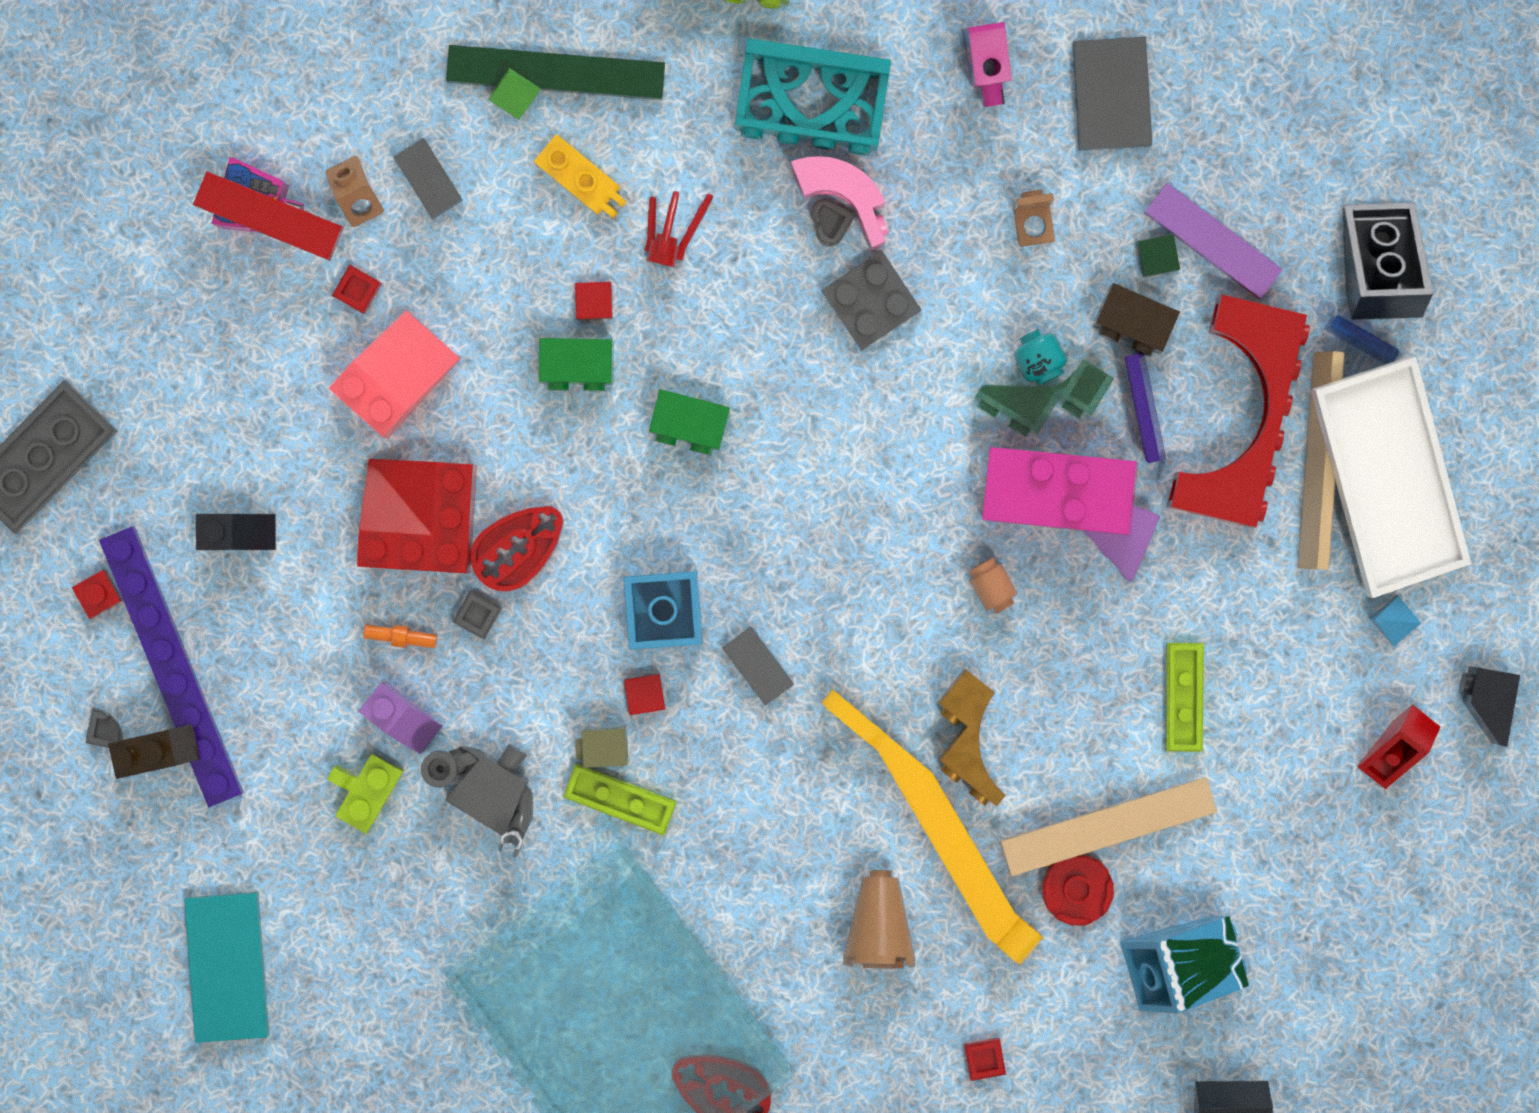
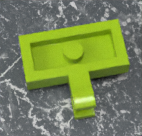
M375 753L370 755L358 777L336 764L327 780L348 790L349 793L335 816L367 834L404 770Z

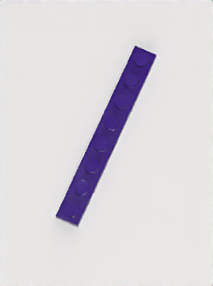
M132 526L100 539V545L175 728L189 724L193 725L200 759L192 761L190 764L208 808L243 794L244 791L136 528Z

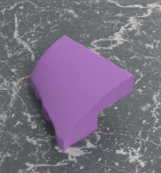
M1134 505L1131 536L1083 531V533L1091 538L1098 546L1100 552L1106 558L1108 557L1123 574L1122 576L1132 582L1145 555L1160 515Z

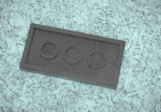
M63 380L0 445V520L14 534H18L117 432L66 380Z

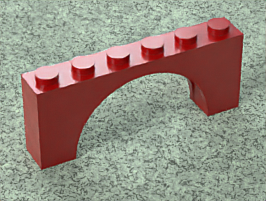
M1223 294L1217 297L1208 333L1218 335L1234 344L1253 364L1263 390L1262 420L1257 434L1249 447L1227 466L1209 473L1176 472L1166 508L1249 528H1256L1258 522H1263L1268 502L1263 500L1266 486H1272L1276 473V466L1271 465L1274 452L1281 450L1285 432L1280 430L1283 416L1288 417L1293 402V396L1288 395L1291 381H1297L1301 369V360L1297 359L1300 345L1305 346L1309 336L1310 325L1305 324L1306 314Z

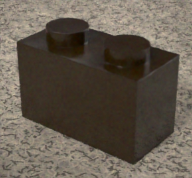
M1112 283L1106 292L1092 326L1100 329L1098 332L1099 336L1118 343L1119 338L1133 343L1131 347L1133 351L1151 357L1153 352L1160 354L1164 351L1180 311Z
M192 724L108 743L116 779L169 768L200 759Z

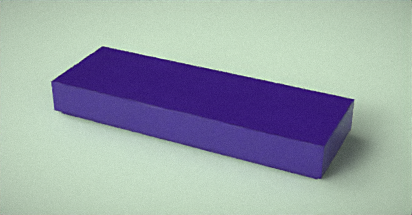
M1143 354L1126 356L1125 363L1145 460L1148 463L1167 460L1146 357Z

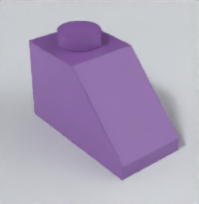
M387 681L380 683L358 711L387 735L419 754L423 752L443 726Z

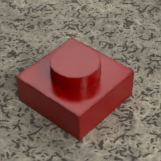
M102 570L71 587L89 619H93L123 602L106 570Z

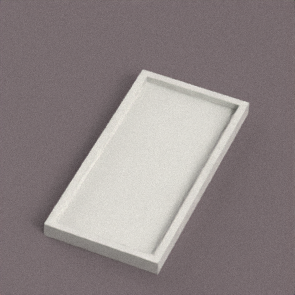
M1410 356L1311 389L1367 597L1375 598L1471 565L1417 358Z

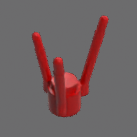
M674 191L672 193L662 234L657 233L656 239V198L654 196L650 197L647 241L644 251L648 252L647 261L672 268L675 267L676 259L683 261L685 250L713 199L712 194L706 195L678 246H676L678 239L671 237L670 234L677 209L679 192Z

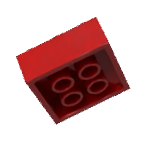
M369 459L359 526L357 567L471 573L477 465Z

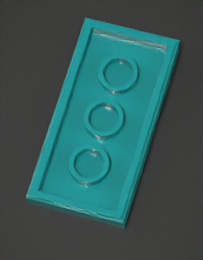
M259 892L186 897L184 904L195 1043L267 1038L270 1034Z

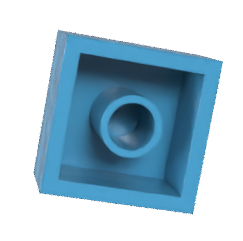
M698 571L624 577L629 650L703 644Z

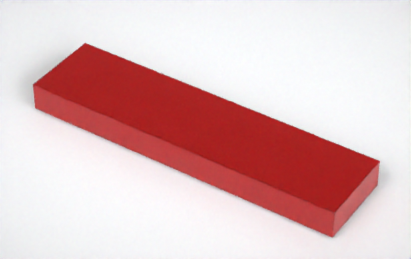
M208 171L205 173L193 203L195 207L328 261H331L344 229L341 225Z

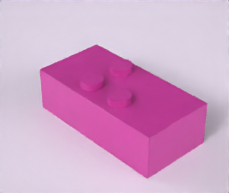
M990 447L982 520L1131 536L1138 463L1137 461Z

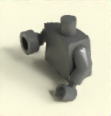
M508 744L499 760L487 753L485 754L480 749L460 746L449 752L438 750L426 756L421 763V775L424 781L432 787L441 788L448 786L458 775L465 773L466 776L450 792L445 801L502 836L498 847L500 852L505 843H512L516 847L513 857L518 856L522 846V839L533 819V792L527 787L529 779L517 772L527 754L514 745Z

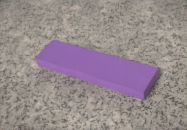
M1168 183L1164 185L1144 212L1145 215L1169 233L1174 234L1177 239L1258 299L1263 297L1283 270Z

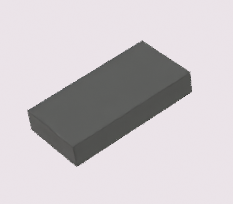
M424 138L393 157L432 219H435L463 201Z
M751 626L722 647L765 706L794 685Z

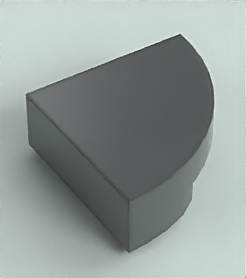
M92 708L85 743L109 748L108 743L124 740L121 728L120 730L118 728V722H115L108 715V712L100 708Z

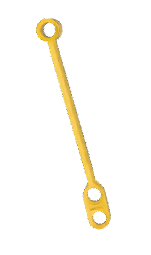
M832 688L821 703L878 750L984 934L1018 965H1021L1043 937L1014 913L934 774Z

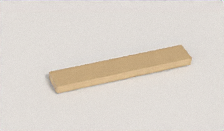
M1314 352L1311 389L1343 379L1344 352ZM1311 394L1298 568L1328 570L1335 478Z
M1203 777L1000 840V845L1009 875L1015 876L1217 813L1208 779Z

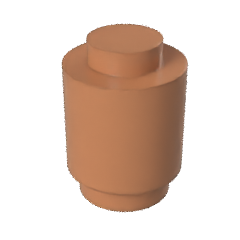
M994 557L968 571L972 577L969 581L986 611L993 608L997 614L1015 604L1012 597L1018 593L1002 564H997Z

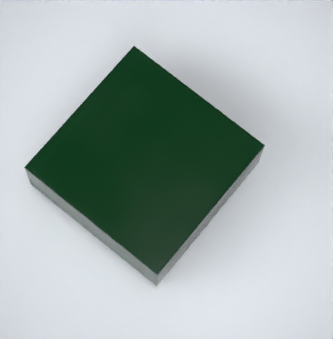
M1174 234L1136 242L1143 278L1180 270Z

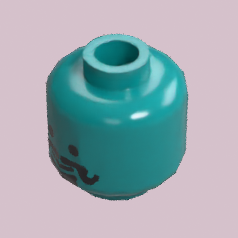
M1039 329L1019 339L1022 345L1014 351V358L1026 381H1036L1038 386L1064 374L1062 368L1067 364L1068 360L1055 334L1046 333L1041 335Z

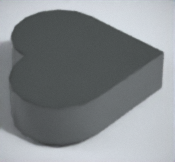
M821 199L812 206L811 219L817 225L816 237L818 241L827 247L839 244L856 214L831 200Z

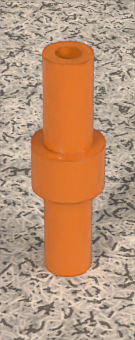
M365 624L363 632L364 639L391 642V646L407 648V645L435 649L437 644V634L410 631V628L407 626L394 625L393 628Z

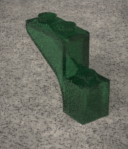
M1083 359L1078 363L1072 374L1058 385L1052 387L984 385L976 392L973 398L979 401L977 406L979 410L993 418H996L997 414L1002 415L1010 420L1008 424L1010 429L1026 437L1029 432L1033 435L1039 433L1058 400L1064 403L1061 408L1065 412L1080 419L1082 414L1086 417L1092 416L1114 378Z

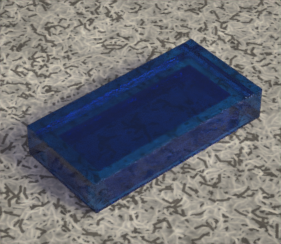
M1340 315L1330 318L1324 328L1325 331L1385 365L1394 362L1400 353L1396 347Z

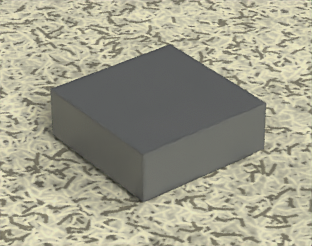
M470 590L453 623L485 640L502 607Z

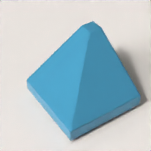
M1399 596L1393 598L1370 618L1392 646H1395L1421 624Z

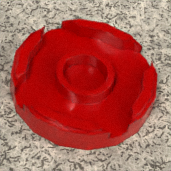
M1082 854L1053 863L1047 868L1042 880V898L1046 908L1057 920L1071 926H1086L1098 920L1109 910L1114 898V883L1108 869L1098 859Z

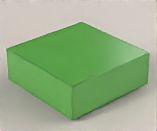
M509 68L490 94L489 101L519 120L539 93L540 88Z

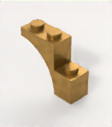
M964 669L938 701L944 707L940 712L942 716L955 726L960 722L965 724L938 758L944 763L940 770L956 783L961 778L972 786L968 793L984 806L989 801L998 806L1006 795L988 775L979 747V731L982 716L995 692L968 670Z

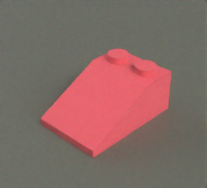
M406 310L345 369L329 389L383 438L389 439L456 365L460 358Z

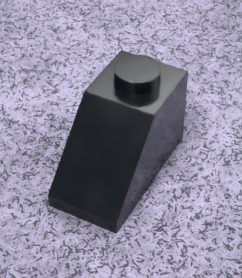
M196 514V550H276V514Z
M1469 666L1468 673L1464 672L1462 674L1459 685L1460 694H1464L1462 702L1492 744L1508 747L1520 675Z

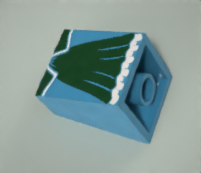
M1209 916L1120 941L1140 1011L1181 1013L1249 986L1246 976L1247 967L1241 958L1236 940L1237 932L1231 923L1230 916Z

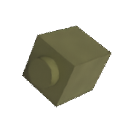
M627 727L583 729L581 731L582 738H575L576 759H583V768L625 766L629 763Z

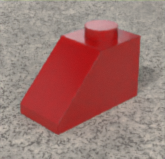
M1412 704L1392 721L1359 763L1358 768L1384 789H1387L1429 754L1441 726Z

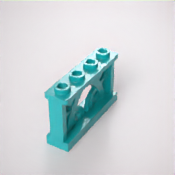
M747 38L734 128L735 130H741V136L746 138L762 139L763 134L777 136V142L797 145L798 139L813 141L812 147L834 150V145L849 147V153L868 156L870 150L877 151L879 145L891 60ZM754 60L763 61L768 85H760L750 89ZM787 67H795L798 70L799 76L796 80L788 83L780 82V79H789L785 74ZM812 69L821 70V79L824 87L832 96L840 99V101L821 115L808 120L795 108L785 91L800 87L809 78ZM842 74L846 77V82L840 86L849 89L847 93L833 86V76ZM870 77L879 79L875 108L859 99ZM771 92L774 99L765 100L761 104L760 109L763 107L770 108L772 116L766 120L756 119L750 112V102L759 94ZM853 105L863 109L869 117L870 125L864 133L852 134L846 129L845 125L849 120H854L859 124L858 116L849 110ZM784 114L794 126L778 123ZM835 122L837 132L821 130Z

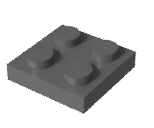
M882 250L821 290L861 351L922 311Z

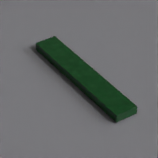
M449 45L447 83L496 87L510 68L538 86L541 91L663 100L665 62Z

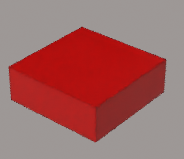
M349 265L332 296L365 314L382 283Z
M612 282L575 283L577 320L613 319Z
M660 674L624 679L630 715L666 710Z
M999 1037L964 1044L971 1081L1006 1075Z

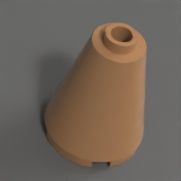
M870 870V877L862 878L843 955V966L853 967L854 960V964H863V968L898 969L903 968L904 961L906 966L910 968L915 967L916 959L899 878L892 877V871Z

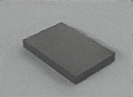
M1146 37L1074 41L1073 59L1079 151L1151 147L1152 129Z

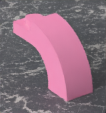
M815 156L791 161V168L804 200L816 195H832L844 200L855 211L870 250L885 245L884 236L888 235L889 231L882 214L875 216L874 210L884 207L886 202L876 184L863 171L845 161L831 157Z

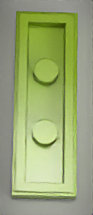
M1166 643V751L1203 752L1204 643Z
M578 763L574 766L563 798L663 836L677 803L673 799L594 769L583 768V765Z

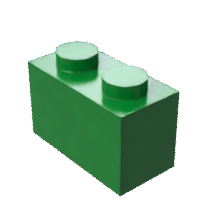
M539 338V382L547 384V390L569 391V384L584 385L583 391L604 392L605 385H613L614 341L612 339Z
M659 389L649 432L656 434V442L676 446V442L679 440L691 443V451L711 455L712 449L720 451L730 407Z

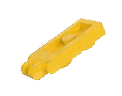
M557 134L533 161L596 215H599L603 210L614 219L618 213L608 205L609 201L612 199L622 208L627 203L625 199L617 194L621 188L617 183Z

